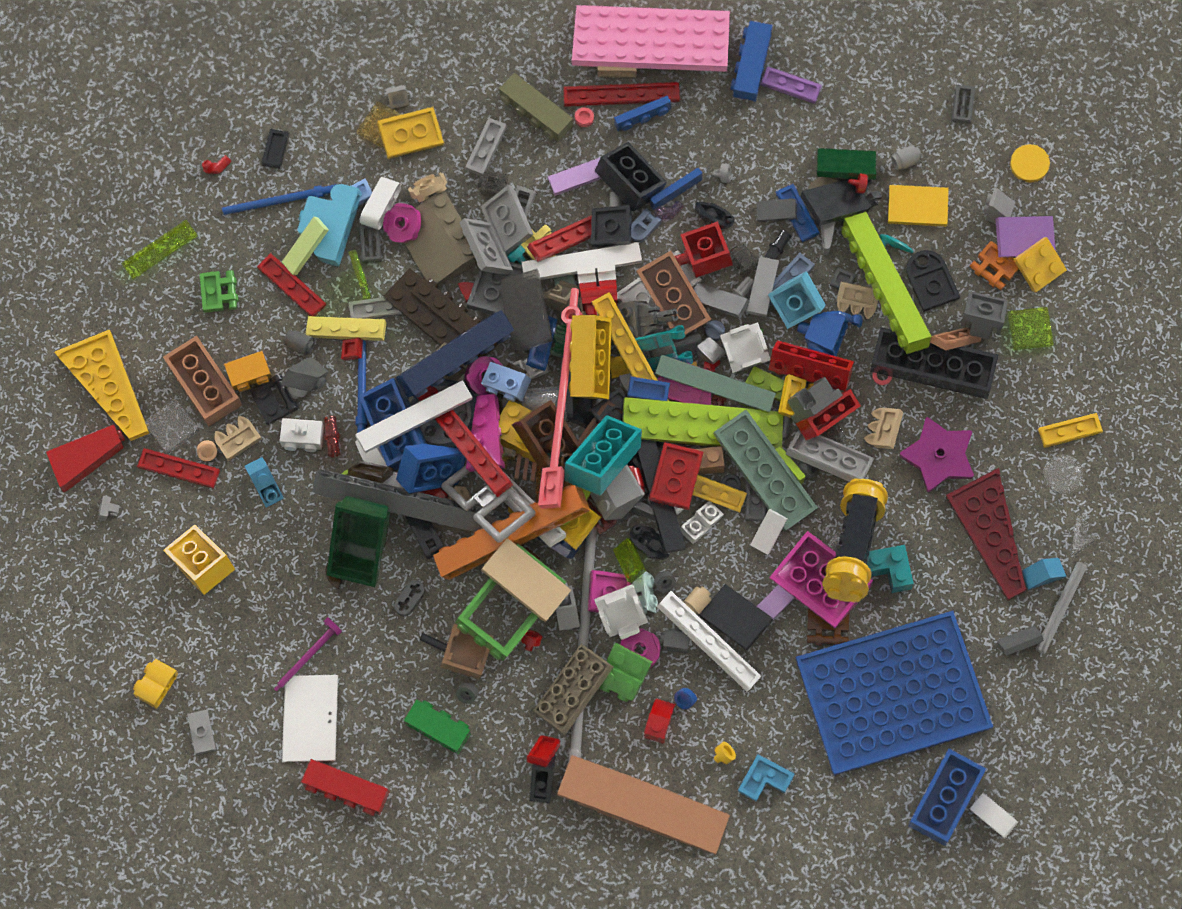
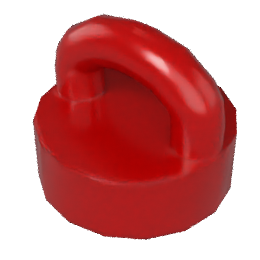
M860 173L857 180L850 179L848 181L849 184L856 186V193H865L868 182L866 174Z

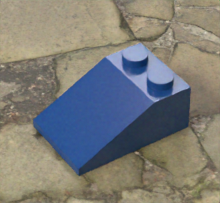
M429 444L405 446L396 480L408 493L442 488V483L464 466L466 458L458 448Z

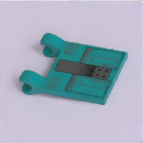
M678 325L668 331L635 338L652 371L657 369L661 355L688 364L693 363L692 352L685 351L678 355L673 339H683L685 337L683 325Z

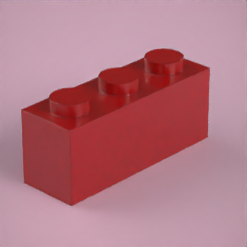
M851 389L841 392L843 396L814 416L796 423L805 440L819 436L861 406Z

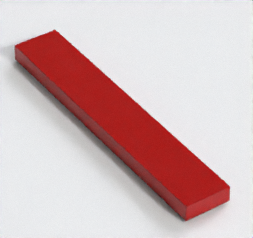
M679 82L563 87L564 107L642 104L653 102L665 96L669 97L670 102H680Z

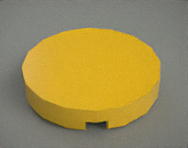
M1031 144L1022 145L1012 154L1010 162L1011 171L1015 177L1028 183L1038 182L1043 179L1050 165L1049 156L1045 150Z

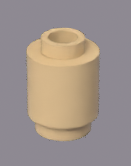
M695 587L683 603L695 614L699 615L711 601L709 597L711 593L704 587Z

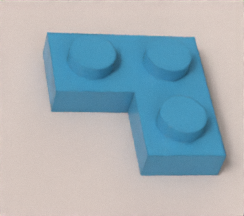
M757 754L738 792L754 801L758 800L766 784L785 793L795 774Z

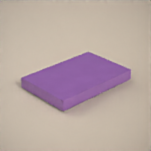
M1053 216L996 218L999 258L1017 257L1043 237H1048L1055 249Z

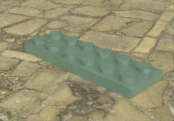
M744 410L713 432V435L767 509H771L788 518L783 527L784 532L818 508L747 410Z

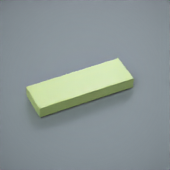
M318 217L312 218L282 261L293 275H297L329 231Z

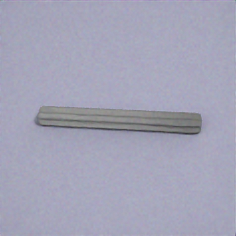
M1076 563L1042 633L1044 641L1037 644L1036 651L1042 654L1046 653L1087 568V565L1084 563Z

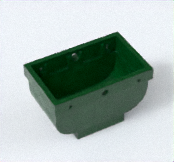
M346 496L342 502H337L333 519L327 576L376 587L383 549L387 540L390 519L389 506L351 496Z

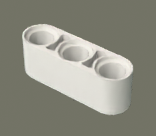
M381 177L361 213L360 224L380 230L386 212L391 210L400 193L401 183Z

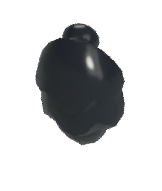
M699 201L695 204V210L704 221L710 224L718 221L720 229H728L733 226L735 218L726 209L714 203Z
M639 525L632 527L630 540L638 551L643 552L650 559L664 560L669 557L670 553L665 554L659 533L653 528Z

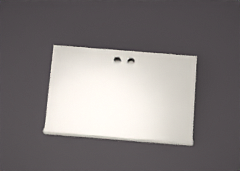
M338 675L293 676L286 683L284 693L283 763L310 762L311 759L315 761H335Z

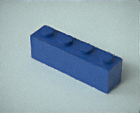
M750 21L749 26L744 28L743 39H745V43L740 45L739 56H741V60L736 62L735 73H737V77L732 79L730 89L734 90L733 97L756 101L771 39L772 25Z

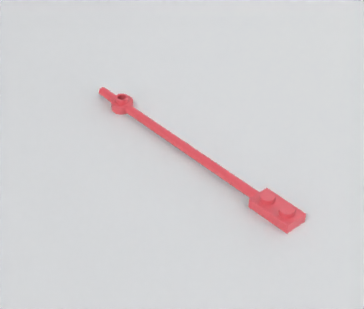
M577 288L571 289L569 306L561 314V319L567 325L550 468L542 469L538 506L541 509L559 508L561 506L565 470L562 467H558L570 371L569 364L571 361L570 342L572 341V331L570 324L572 315H583L577 307L579 289Z

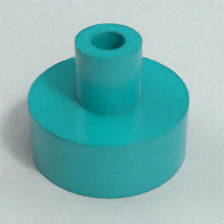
M519 245L507 255L509 262L513 263L517 260L521 265L522 262L526 261L522 255L525 249Z

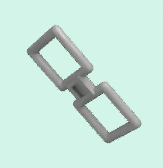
M466 465L441 485L442 489L465 511L478 504L482 509L474 514V520L499 543L534 517L536 513L512 488L496 497L487 485L466 501L452 487L469 473ZM510 498L525 513L499 533L484 517L506 499Z

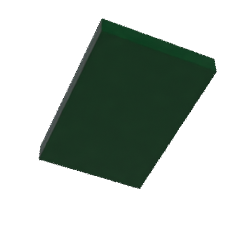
M817 149V177L857 179L861 173L866 174L868 180H876V151Z

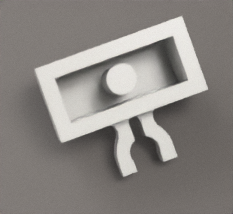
M282 418L280 443L284 449L295 451L297 448H304L307 452H316V449L322 450L324 434L322 421Z

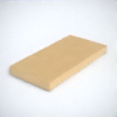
M508 538L481 569L482 572L544 622L548 620L571 591L570 588Z

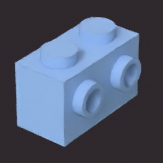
M490 362L481 384L487 388L486 392L496 396L498 393L503 394L505 399L515 402V399L523 401L531 379L524 373Z

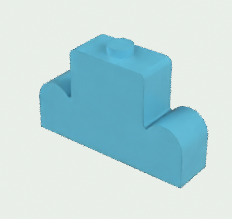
M338 184L332 188L330 193L332 201L309 196L304 210L300 212V223L298 226V232L301 235L313 217H318L329 231L314 250V254L321 262L338 267L340 266L358 210L360 197L362 196L359 188L344 184Z

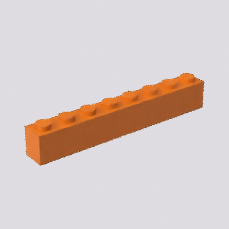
M576 485L564 487L559 508L541 509L538 503L530 504L536 512L535 516L507 538L516 545H522L591 511L583 490ZM517 511L511 513L509 518L495 521L491 525L500 533L525 512ZM484 529L475 531L474 535L469 538L465 537L457 540L455 545L441 548L438 553L433 555L440 576L451 580L487 562L505 540L500 543L496 542Z

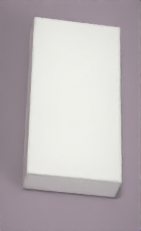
M769 509L750 545L768 555L788 518Z

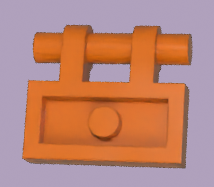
M992 241L978 255V258L983 262L979 265L973 261L970 265V268L975 271L977 276H982L989 282L990 286L996 287L1000 291L1006 285L1000 279L1004 277L1010 281L1019 270L1013 257H998V246ZM990 266L997 273L992 275L986 268Z

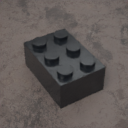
M629 142L601 156L594 170L626 205L632 207V212L649 203L651 197L661 192L667 183Z

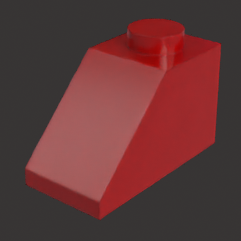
M655 699L644 731V738L664 744L676 704Z

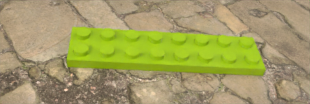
M627 397L623 399L622 422L642 429L641 439L720 447L721 444L713 435V432L744 410H747L775 449L779 446L782 447L783 415L778 414V411L766 412L759 409Z

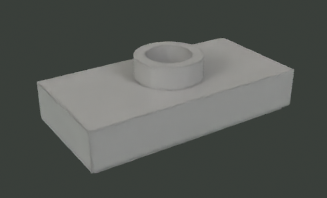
M208 709L187 714L195 754L215 751L216 746Z

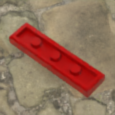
M592 215L529 243L527 248L536 261L540 262L591 239Z
M271 253L257 266L267 278L309 316L315 317L326 306V303L298 277L293 275Z
M143 448L137 465L138 468L212 489H214L220 473L219 468Z

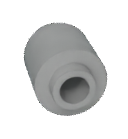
M914 145L896 151L891 156L896 170H904L920 163V158H922L920 149L914 147Z

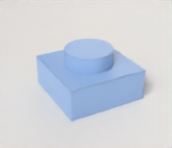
M366 179L351 185L352 187L359 188L362 193L359 205L369 200L372 190Z

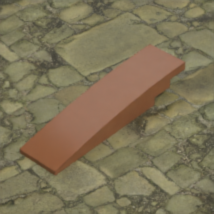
M571 755L557 793L560 797L577 802L578 805L593 809L600 814L713 854L717 853L730 816L684 796Z

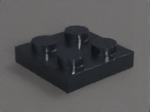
M624 205L592 208L591 246L594 248L631 244L632 207Z

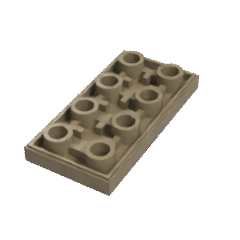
M581 643L533 711L566 735L614 667Z

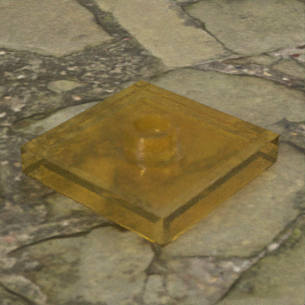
M377 101L356 132L385 150L377 121L401 114Z

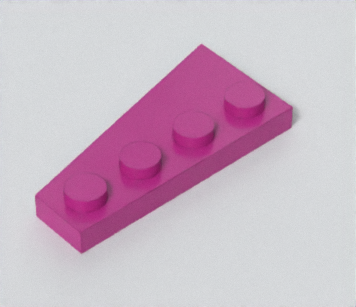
M495 394L479 395L476 397L471 432L502 469L505 468V464L502 460L503 446L500 441L502 433L499 427L498 397ZM467 461L466 469L469 472L475 471V469Z

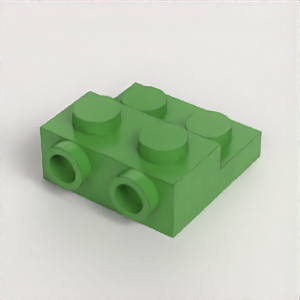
M615 643L606 661L614 668L599 688L605 692H610L611 690L618 694L617 697L622 701H633L642 686L652 661Z

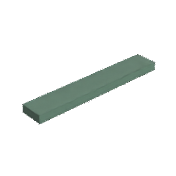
M661 355L655 375L766 412H770L776 395L774 392Z

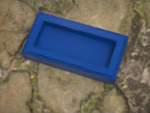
M630 376L627 397L667 401L670 383Z

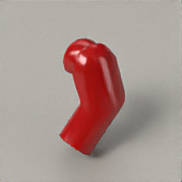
M224 155L218 163L205 160L202 163V168L207 174H220L232 161Z

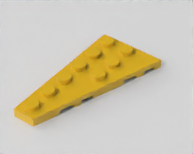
M110 330L54 352L130 441L150 434Z

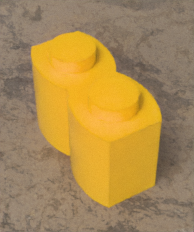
M155 659L147 664L144 670L145 676L142 680L139 679L135 683L133 690L136 698L157 709L177 678L178 672Z

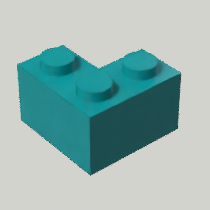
M905 545L870 551L867 566L871 571V577L887 574L891 593L912 590L914 583Z

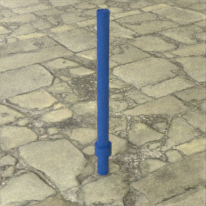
M337 184L325 187L320 185L310 190L222 207L223 214L227 215L305 199L309 196L320 198L324 197L325 194H330L332 188Z
M363 340L362 359H358V415L355 417L357 433L365 430L368 419L359 395L366 392V340Z

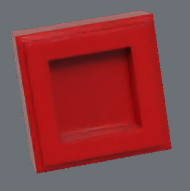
M363 339L343 340L341 359L346 361L362 359Z

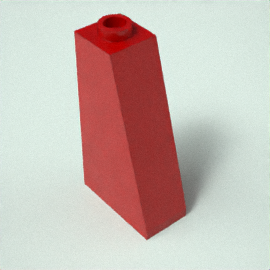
M113 424L46 452L63 493L70 490L124 448L122 441L125 438L121 429L117 430Z

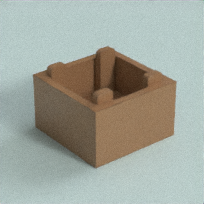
M454 624L440 668L480 679L489 649L476 644L473 640L474 637L469 633L464 634L457 628L458 625Z

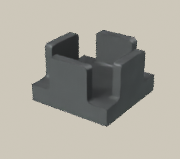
M969 291L961 326L965 327L966 321L972 322L970 335L989 339L993 327L997 328L996 335H1000L1005 320L1008 300Z
M824 377L813 383L814 386L808 390L803 388L791 396L787 402L795 413L790 416L794 423L814 416L843 396L839 388L833 390Z

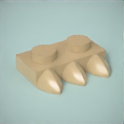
M841 281L836 300L838 310L845 312L851 304L852 314L858 315L864 307L866 319L871 318L876 311L878 300L874 297L873 288Z
M892 408L875 409L871 414L879 420L868 424V427L876 433L869 434L864 439L875 448L894 449L903 411Z
M238 416L239 429L232 424H227L226 432L228 436L219 431L215 432L216 444L228 461L262 440L252 423L243 416Z

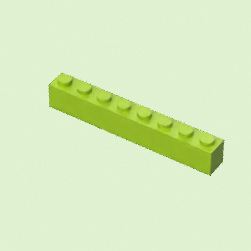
M867 212L844 218V224L841 228L844 238H847L851 252L855 253L860 269H863L867 283L871 284L875 299L879 300L883 314L889 319L891 330L895 331L898 336L900 347L904 348L906 354L928 348L931 335Z

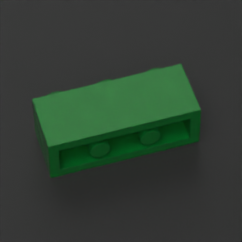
M416 699L404 719L405 725L459 755L471 735L468 729L469 726L460 720L455 722L450 719L451 715L443 710H440V712L434 710V706L425 700L420 702Z

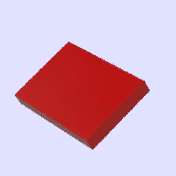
M664 442L649 501L689 510L704 452Z

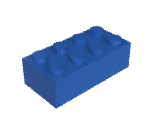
M394 378L359 395L371 426L411 407L408 397ZM419 426L379 446L387 467H391L396 471L399 469L405 446L427 443Z
M948 749L908 826L946 846L986 768Z

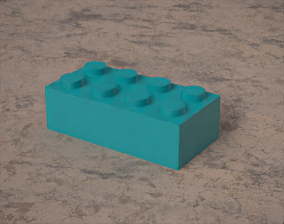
M606 415L566 461L565 481L601 496L641 448L642 429Z

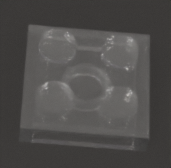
M176 399L145 421L148 431L167 454L200 431Z

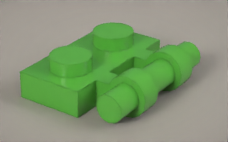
M219 271L200 273L204 313L224 310L223 303H229L230 310L237 309L238 294L235 291L237 281L234 277V271H226V278H221ZM222 286H227L228 294L222 295Z

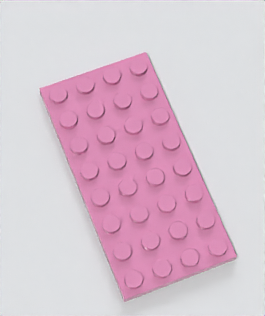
M577 6L572 66L727 72L730 11Z

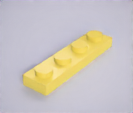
M308 316L306 334L313 338H361L363 340L384 341L387 322L385 319Z

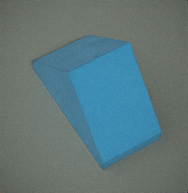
M1059 558L1041 559L1022 570L1024 582L1028 590L1067 577Z

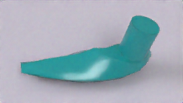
M879 235L884 247L889 244L893 248H899L909 253L914 252L909 246L889 235Z

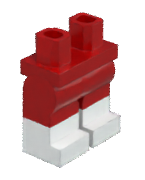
M615 263L597 265L599 286L596 283L594 265L577 267L582 308L586 315L597 316V312L591 302L609 292L618 307Z

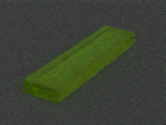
M184 220L121 264L130 277L135 279L198 235L188 221Z

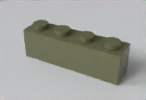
M513 73L499 88L501 101L507 106L509 104L513 106L516 113L521 117L526 116L530 119L529 122L535 128L540 127L544 130V134L549 139H555L559 142L574 126L573 118L517 74Z

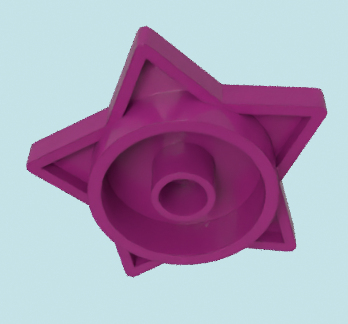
M928 417L925 419L920 440L901 451L899 455L900 458L919 469L927 492H931L947 479H973L974 477L965 454L972 431H946ZM937 452H941V453H943L944 455H943V456H939V455H937Z

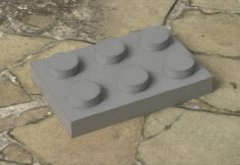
M507 185L481 206L486 221L492 223L506 256L534 235L513 186Z
M464 218L460 222V226L480 270L509 275L513 269L492 223Z

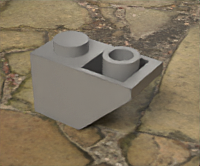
M994 188L993 194H988L983 213H986L985 220L996 223V218L1011 217L1015 202L1002 191Z

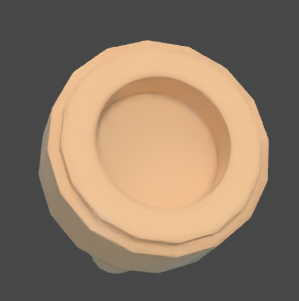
M203 441L197 446V455L203 461H211L217 455V447L212 441Z

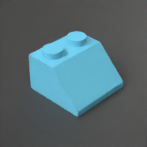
M807 271L792 278L768 294L787 329L821 312L826 306Z

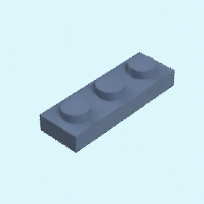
M799 253L775 279L773 291L806 271L809 274L815 267V264ZM770 300V305L775 308L772 301Z

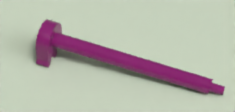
M329 617L323 621L324 625L329 629L278 681V685L274 688L276 692L286 685L333 634L339 636L342 633V630Z

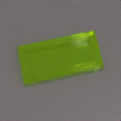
M626 538L613 549L627 582H634L646 572L631 539Z

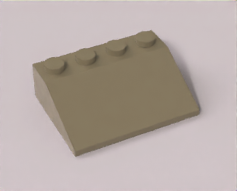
M445 191L428 198L415 208L421 213L420 231L414 241H409L405 245L425 279H432L440 285L477 266L475 256L470 250V245L460 226L462 219ZM404 218L402 221H399V225H401L402 228L405 225Z

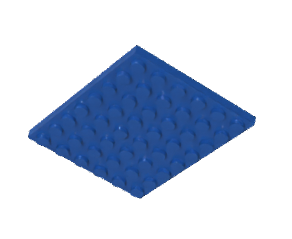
M953 611L795 658L833 776L993 728Z

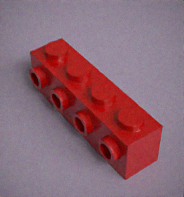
M777 340L772 349L768 370L774 371L777 374H790L813 383L825 377L833 389L839 388V390L846 391L850 383L854 361Z

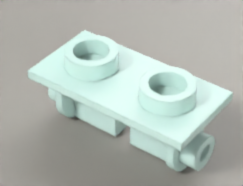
M642 570V573L634 574L633 586L636 593L642 592V595L638 596L645 614H647V610L656 613L658 602L653 592V587L655 586L654 578L650 573Z

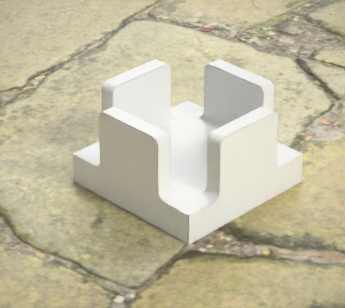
M758 323L747 324L720 335L732 373L770 361L768 348Z
M633 584L595 599L601 621L610 637L619 634L620 639L630 637L640 632V625L648 623Z

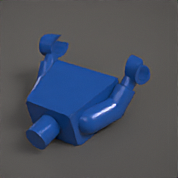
M841 311L822 312L821 314L813 315L810 323L800 322L797 331L798 333L805 334L808 349L837 356L848 328V322L860 328L863 318L861 315L851 316V314Z

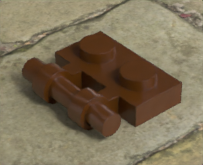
M808 609L807 630H814L815 635H807V643H815V646H821L822 644H834L835 646L848 642L849 637H842L840 633L849 632V613L834 628L812 610ZM822 631H834V636H822Z

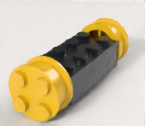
M855 478L845 485L843 490L844 497L840 504L842 512L847 516L844 517L842 529L845 530H843V533L841 532L839 545L842 546L837 548L836 558L828 562L826 566L827 575L823 579V588L828 596L832 599L846 602H859L868 593L871 571L867 566L871 543L876 522L884 516V505L888 500V493L880 482Z

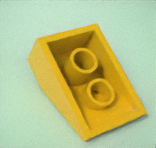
M196 525L192 526L163 550L203 595L235 570L227 555Z

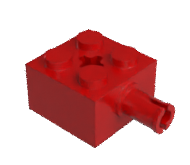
M718 221L680 234L685 250L684 253L674 257L680 266L691 265L695 278L733 265Z

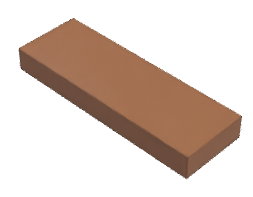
M967 327L933 335L930 343L944 350L981 342L980 337L970 335V329Z

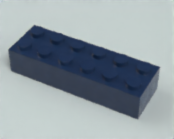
M497 311L396 376L395 379L408 398L414 396V398L420 397L428 392V386H431V388L437 386L445 380V375L449 377L462 369L460 365H469L478 359L477 354H486L495 348L494 343L498 345L512 337L510 333L514 331V328L503 311Z

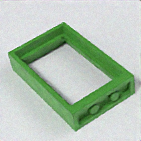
M517 544V546L520 549H522L525 553L532 557L536 562H538L541 566L548 570L562 583H566L564 579L558 576L555 572H553L545 564L539 561L536 557H534L522 546ZM490 578L455 623L464 634L469 633L474 637L473 640L476 644L489 649L490 654L494 658L504 661L537 620L538 616L532 612L505 647L469 620V617L497 584Z

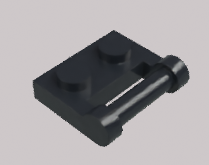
M277 374L269 382L249 390L267 425L299 409L297 403L291 398L286 386L281 384L283 379L281 374ZM275 385L287 405L283 409H281L271 390V387Z

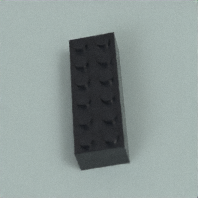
M880 327L870 372L988 399L999 355L964 346L944 350L932 343L929 344L928 348L906 354L904 348H901L898 343V336L895 331Z

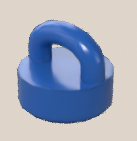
M681 688L675 693L674 700L681 709H689L697 701V696L690 689Z

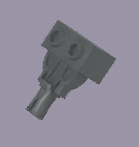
M630 301L618 304V309L634 338L651 335L656 330L662 329V326L655 325L678 320V316H670L678 314L676 309L653 312L660 310V307H652L647 304V301Z

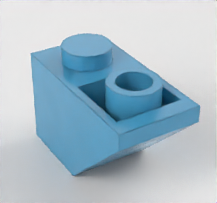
M263 457L245 465L265 507L284 499Z

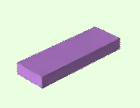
M768 66L761 81V86L814 104L822 88L820 84Z

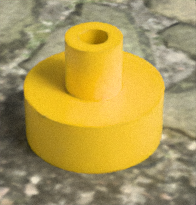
M726 742L720 743L715 748L716 755L714 760L717 763L729 764L736 758L735 751Z

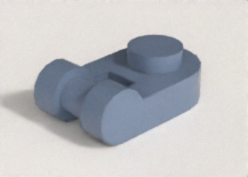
M647 208L631 224V240L635 243L645 241L662 222L659 217L651 215L652 212ZM648 221L650 224L647 226L643 222Z

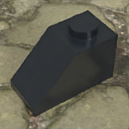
M556 755L553 756L547 767L532 765L529 801L550 804Z

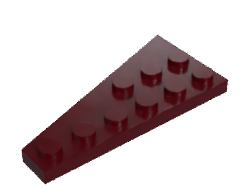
M997 468L947 494L945 498L1006 600L1009 601L1024 593L1026 587L1018 559L1017 546L1014 541V533L1008 506L1006 505L1000 470Z

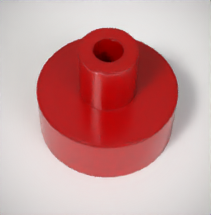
M528 630L520 641L525 644V650L533 651V647L540 646L542 635Z

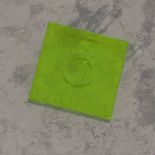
M355 250L349 251L351 264L363 299H370V291L357 252Z
M1048 307L1008 311L1007 315L1013 350L1050 347L1054 345Z

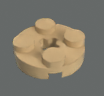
M439 173L440 176L435 177L434 174H431L414 183L415 187L413 189L409 187L408 189L411 197L417 199L418 202H422L435 192L438 194L447 189L445 186L447 183L445 175Z

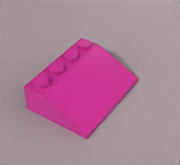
M807 531L773 572L770 579L832 627L836 628L858 602H846L832 599L828 596L823 588V579L827 575L826 566L830 560L836 558V552ZM872 579L868 583V590L871 588Z

